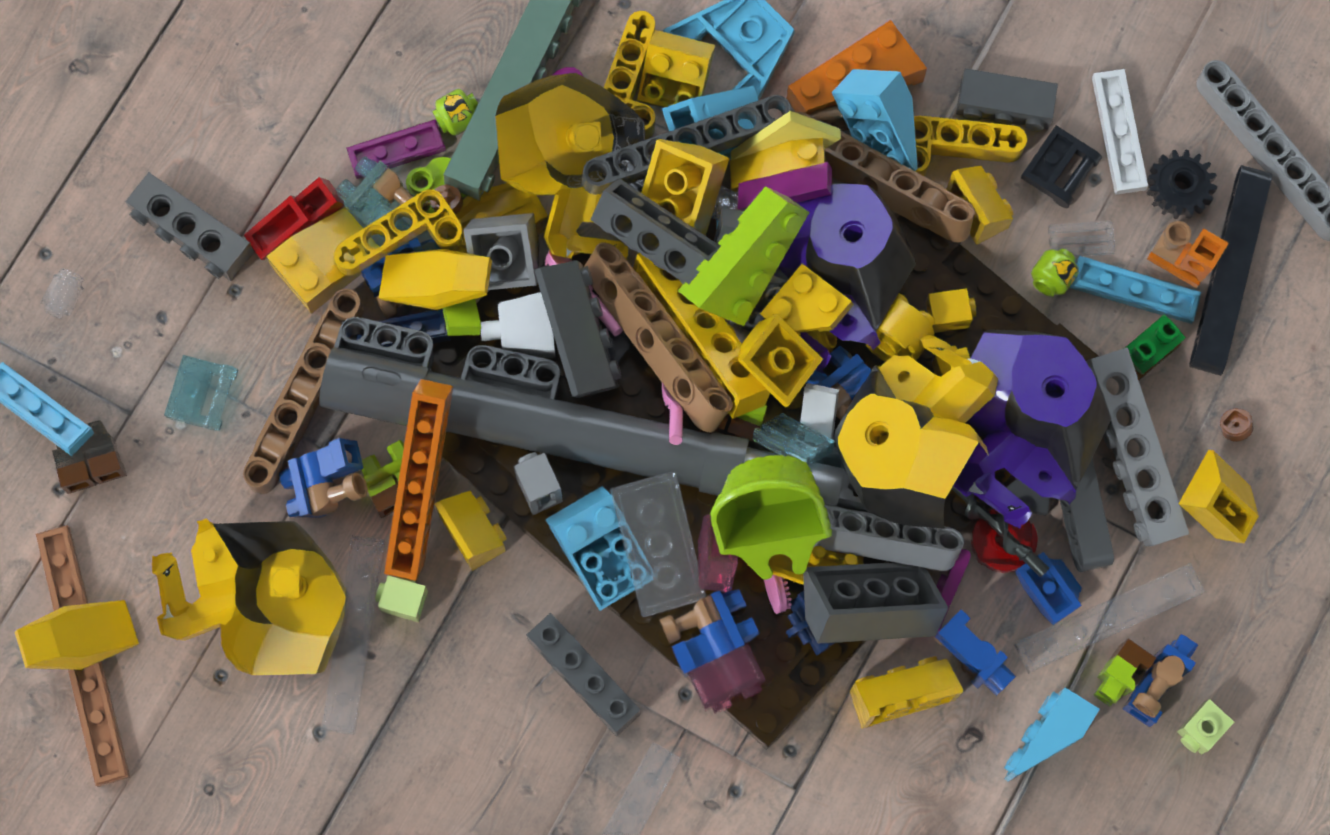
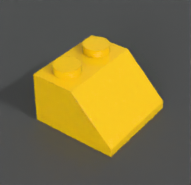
M981 165L953 171L946 188L947 191L964 199L973 206L975 214L970 236L976 245L1008 229L1013 220L1011 205L1006 199H1001L996 191L998 187L991 173H986Z
M778 314L758 322L740 345L739 362L784 407L790 405L823 360Z
M470 490L440 500L434 504L441 521L472 571L506 551L503 542L507 538L498 523L492 526L486 515L490 513V510L481 496L475 498Z

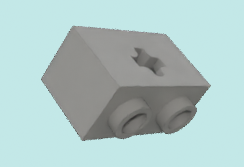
M536 452L530 453L518 460L519 464L514 466L516 478L533 515L563 502L561 488L545 453L538 456Z

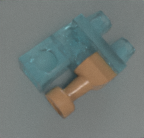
M366 156L355 167L356 172L365 178L360 185L356 187L345 179L335 190L343 200V205L366 226L392 211L389 206L394 201L403 204L413 198L403 187V183L396 173L383 162L379 161L376 163ZM427 201L422 206V210L426 213L431 206L430 202ZM403 218L398 219L395 223V227L401 231L408 230L411 227ZM376 234L385 242V238L382 235Z

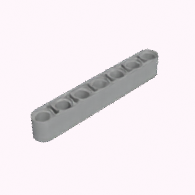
M1220 60L1208 62L1196 82L1200 94L1264 171L1272 173L1273 182L1317 235L1323 240L1330 241V224L1327 218H1330V187L1231 68ZM1207 75L1216 76L1220 83L1211 82ZM1227 99H1235L1240 106H1231ZM1247 122L1255 123L1259 127V131L1251 130ZM1267 146L1275 147L1279 151V155L1271 154ZM1287 170L1295 171L1299 179L1291 178ZM1307 194L1315 195L1319 203L1311 202Z

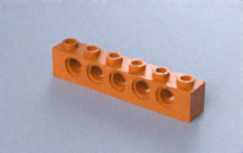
M421 379L412 392L384 574L416 581L424 567L452 399V385Z

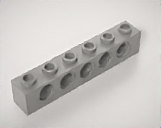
M1128 347L1087 360L1086 363L1097 379L1110 412L1111 421L1103 437L1107 447L1113 450L1116 459L1113 462L1114 471L1117 478L1123 480L1126 489L1123 497L1128 510H1133L1137 522L1134 523L1137 539L1140 542L1143 541L1144 546H1154L1188 535L1189 531L1181 507L1178 504V497ZM1109 378H1113L1118 382L1119 391L1116 395H1112L1107 391L1106 382ZM1119 409H1124L1129 415V422L1126 426H1122L1117 421L1116 414ZM1131 439L1139 445V453L1136 457H1132L1127 451V443ZM1141 470L1145 471L1150 478L1146 488L1141 487L1137 482V475ZM1152 501L1156 502L1160 508L1159 516L1156 519L1151 518L1147 512L1148 505Z

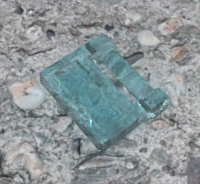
M183 355L164 416L171 420L220 431L223 423L220 418L232 380H236L239 370L233 366L220 365ZM213 375L219 376V382L208 416H203L201 412Z

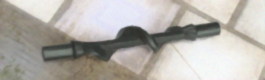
M952 486L951 489L968 504L965 516L969 520L983 519L1003 538V549L1006 553L1017 555L1019 560H1023L1039 577H1042L1048 571L1049 567L1032 551V548L1021 544L1008 531V523L1004 522V516L1001 513L990 514L974 498L973 493L965 497Z

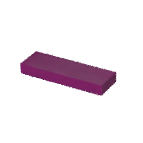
M436 119L346 147L356 179L382 172L386 167L391 169L446 151Z
M828 162L739 183L737 209L745 211L765 186L789 197L796 203L831 195L832 168Z

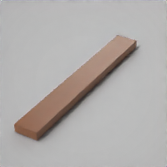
M66 525L37 533L36 538L54 611L63 606L88 604L70 527ZM98 662L82 670L68 669L95 786L100 787L130 778L103 662Z

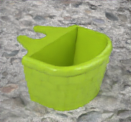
M770 455L758 457L736 466L728 474L722 492L718 495L710 512L711 524L720 554L736 555L742 558L765 580L773 576V571L768 563L772 556L783 554L790 557L793 572L795 574H803L806 571L814 545L818 541L832 536L828 511L820 490L816 485L814 475L806 462L792 456Z

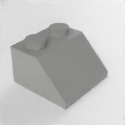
M534 213L472 219L464 228L467 253L490 257L492 260L488 290L537 285L538 281L534 269L538 268L539 242Z

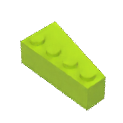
M765 186L738 218V227L733 232L722 237L718 242L721 247L709 261L704 259L696 268L699 272L690 284L685 282L678 292L698 308L744 326L810 212L789 197Z

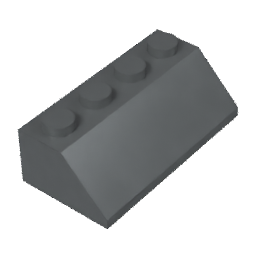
M576 260L534 269L572 397L583 399L618 388L617 380L621 379L622 375L617 360L611 361L608 348L612 347V341L607 328L603 330L601 328L598 317L603 316V312L598 298H592L589 286L593 285V279L589 267H583L582 263Z
M901 563L807 567L803 573L805 620L818 644L936 636L948 610V606L924 567Z

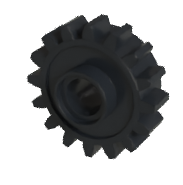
M1187 149L1182 156H1179L1176 150H1172L1169 159L1164 154L1161 155L1158 164L1154 163L1149 170L1152 174L1147 177L1148 184L1152 186L1149 187L1146 193L1147 196H1153V207L1159 206L1162 209L1163 215L1167 213L1173 214L1174 219H1178L1180 215H1185L1187 219H1191L1194 211L1198 214L1203 213L1206 208L1205 205L1209 206L1214 198L1211 194H1214L1218 187L1215 184H1211L1217 177L1216 173L1207 172L1211 163L1207 162L1202 165L1199 162L1201 154H1197L1193 159L1190 157L1189 150ZM1175 181L1184 182L1188 189L1179 188Z

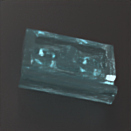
M783 413L764 423L762 429L755 428L752 438L753 441L779 455L796 457L808 465L810 462L814 464L832 453L835 443L834 440Z

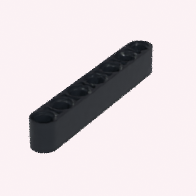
M1240 165L1220 237L1229 244L1211 273L1190 357V368L1219 376L1224 372L1271 185L1272 173Z

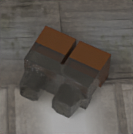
M101 420L87 424L92 428L94 434L72 456L57 445V449L52 451L60 487L67 494L96 486L95 481L98 484H103L127 476L124 464L121 462L117 450L116 440L108 433Z

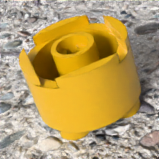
M898 293L876 330L881 343L874 350L868 344H866V347L884 362L893 355L910 356L916 361L925 349L920 339L926 335L934 336L933 325L935 324V319L925 311H918L909 304L906 297Z

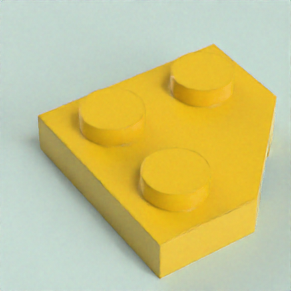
M801 264L760 314L764 319L778 314L800 335V332L833 330L854 304L825 280Z

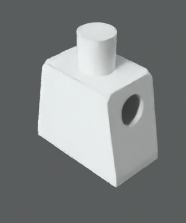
M541 292L501 302L498 304L499 320L480 322L482 341L501 339L502 349L546 359L556 358L554 335Z

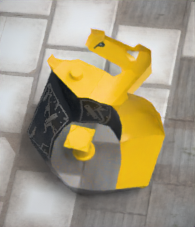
M577 73L548 76L533 81L503 96L495 115L501 180L506 181L515 189L529 194L555 195L544 234L545 241L552 255L571 259L572 256L579 253L592 254L599 243L606 242L614 245L626 260H629L627 259L628 246H625L621 241L582 237L576 232L582 222H593L590 219L602 195L590 194L582 186V174L584 166L589 160L644 141V121L633 109L605 88ZM628 160L621 161L618 164L624 171L635 169L634 164ZM592 171L588 174L589 178L595 182H601L605 179L604 174L600 171ZM645 179L629 185L641 193Z

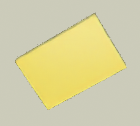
M789 111L731 151V161L790 140L823 138L824 149L841 139V131L837 127Z

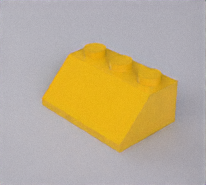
M658 139L641 193L706 236L729 158L703 146Z

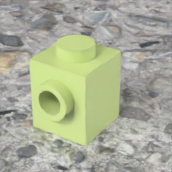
M388 575L386 582L379 584L375 601L379 602L378 608L383 613L419 622L428 590L426 586L417 584L414 580Z
M1209 699L1199 706L1179 728L1177 733L1182 736L1180 740L1186 748L1193 753L1198 751L1202 755L1214 746L1233 725L1234 721Z

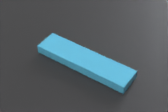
M1078 257L1076 264L1079 274L1070 288L1159 315L1165 314L1169 318L1189 324L1194 322L1202 292L1086 257Z
M4 362L0 363V403L70 456L94 434L90 426Z

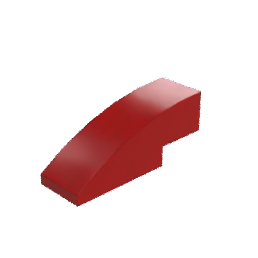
M318 177L296 197L290 195L246 232L244 237L250 242L259 258L265 260L267 255L291 236L339 211L346 203L329 180Z

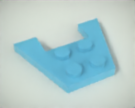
M723 0L663 29L666 33L698 41L708 33L748 73L732 90L754 86L758 100L761 98L795 34L794 28L765 0Z

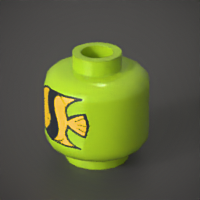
M455 89L436 100V109L432 113L443 133L449 132L451 135L456 136L466 130L478 106V102L472 93L466 95L463 90Z
M1054 249L1046 250L1031 271L1034 287L1049 297L1065 294L1079 274L1078 266L1075 263V256L1066 249H1060L1059 251Z

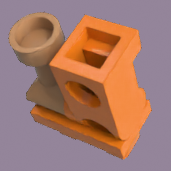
M1174 221L1164 230L1147 260L1197 288L1200 282L1213 270L1229 243L1203 228L1195 242L1191 244L1189 242L1191 239L1190 227L1184 222Z

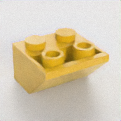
M655 30L648 44L637 100L668 107L691 98L703 96L710 73L715 45Z
M1209 449L1178 504L1216 539L1244 544L1259 517L1251 485L1214 450Z

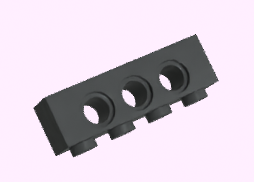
M150 172L147 173L125 201L131 210L129 215L142 226L149 223L156 228L154 233L168 244L172 240L181 246L179 250L192 261H195L197 258L207 264L204 268L218 279L224 276L232 281L254 253L250 242ZM170 207L167 215L163 217L156 216L160 208ZM185 225H195V229L190 234H181V230ZM211 242L221 243L218 250L214 252L206 251V247Z
M620 178L603 191L590 219L599 225L603 231L611 233L626 243L630 249L639 252L651 260L654 265L675 276L682 284L685 282L690 284L699 273L696 268L704 259L709 261L721 247Z
M549 613L526 634L530 644L616 737L641 715L640 708L552 613Z

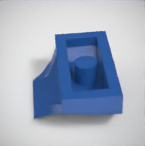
M1042 552L1038 557L1049 567L1042 577H1039L1027 564H1024L1015 572L1022 587L1040 613L1052 625H1055L1082 606L1078 601L1082 587L1062 559L1048 558Z

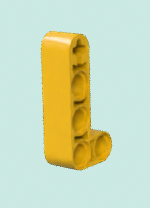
M637 11L631 14L627 21L604 88L633 109L640 118L649 121V124L644 126L645 140H647L655 132V113L650 106L633 99L643 73L648 44L655 31V20L650 13ZM641 27H645L641 32L640 41L637 40L636 31H639ZM633 53L638 55L639 58L636 61H627L624 56ZM618 81H625L629 86L626 89H617L614 84Z
M921 115L914 116L915 130H920L925 135V137L920 139L915 138L917 160L922 164V167L918 168L915 172L922 176L926 175L931 155L1010 163L1017 161L1021 157L1027 143L1025 131L1014 125ZM944 133H950L955 137L956 140L953 142H947L941 137V135ZM975 136L983 137L987 144L977 145L972 138ZM995 139H998L996 142L997 147L993 146ZM1008 141H1012V145L1015 148L1009 147Z
M427 189L341 242L335 248L334 260L338 269L343 274L355 275L428 230L441 249L454 250L462 243L463 230L460 221L444 197L436 190ZM433 200L440 207L434 213H426L422 210L423 204ZM402 217H407L413 223L408 230L401 231L395 227L396 221ZM445 227H453L457 231V235L451 240H445L439 234ZM379 234L385 238V242L381 247L373 248L368 245L369 238ZM362 243L365 252L368 254L365 257L362 250L360 251L358 244ZM349 253L351 256H354L355 262L350 264L348 261H345L343 255Z

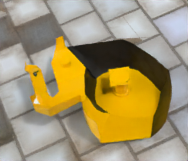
M926 335L920 339L923 347L950 364L951 370L940 377L910 356L897 355L891 356L881 367L875 365L836 428L835 442L851 485L867 512L893 523L945 529V498L978 442L988 454L987 447L981 438L965 422L995 396L998 378L983 362L975 359H964L952 352L951 345L933 335Z
M207 518L197 521L199 525L191 553L200 598L193 604L186 601L177 560L172 555V552L162 553L156 557L152 555V573L157 575L163 614L157 617L161 635L186 641L221 627V646L226 658L234 664L237 670L250 675L318 674L326 670L344 621L348 592L331 561L308 532L297 522L214 524Z

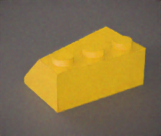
M937 656L918 661L919 666L906 669L905 665L886 671V675L878 677L870 675L856 680L850 690V694L861 728L864 729L955 701L963 693V689L947 658L938 660Z

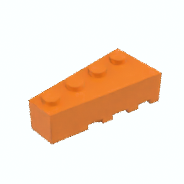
M889 20L789 85L786 99H788L795 112H803L809 115L818 109L837 104L832 92L853 69L901 72L908 86L910 84L922 83L927 67L894 23Z

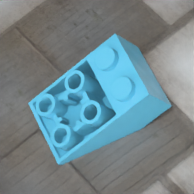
M853 69L832 92L851 136L897 161L899 164L916 171L918 167L913 98L901 72Z
M754 86L691 98L662 108L670 132L758 101ZM740 119L738 121V124L744 129L754 127L748 119ZM711 129L708 131L713 139L719 140L724 138L720 130ZM686 139L679 141L681 143L693 144L690 140ZM736 147L721 151L719 154L731 160V151Z
M603 486L545 519L600 611L656 578L612 495Z
M1066 687L1059 693L1053 691L1050 696H1047L1038 710V713L1043 715L1040 721L1035 720L1033 724L1031 723L1021 738V741L1026 744L1022 749L1018 748L1016 752L1014 751L1005 764L1004 769L1008 773L1004 779L1009 782L1083 738L1100 709Z

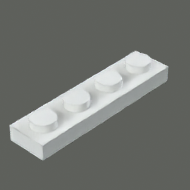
M1125 69L1094 73L1092 82L1115 195L1145 191L1148 188V182Z

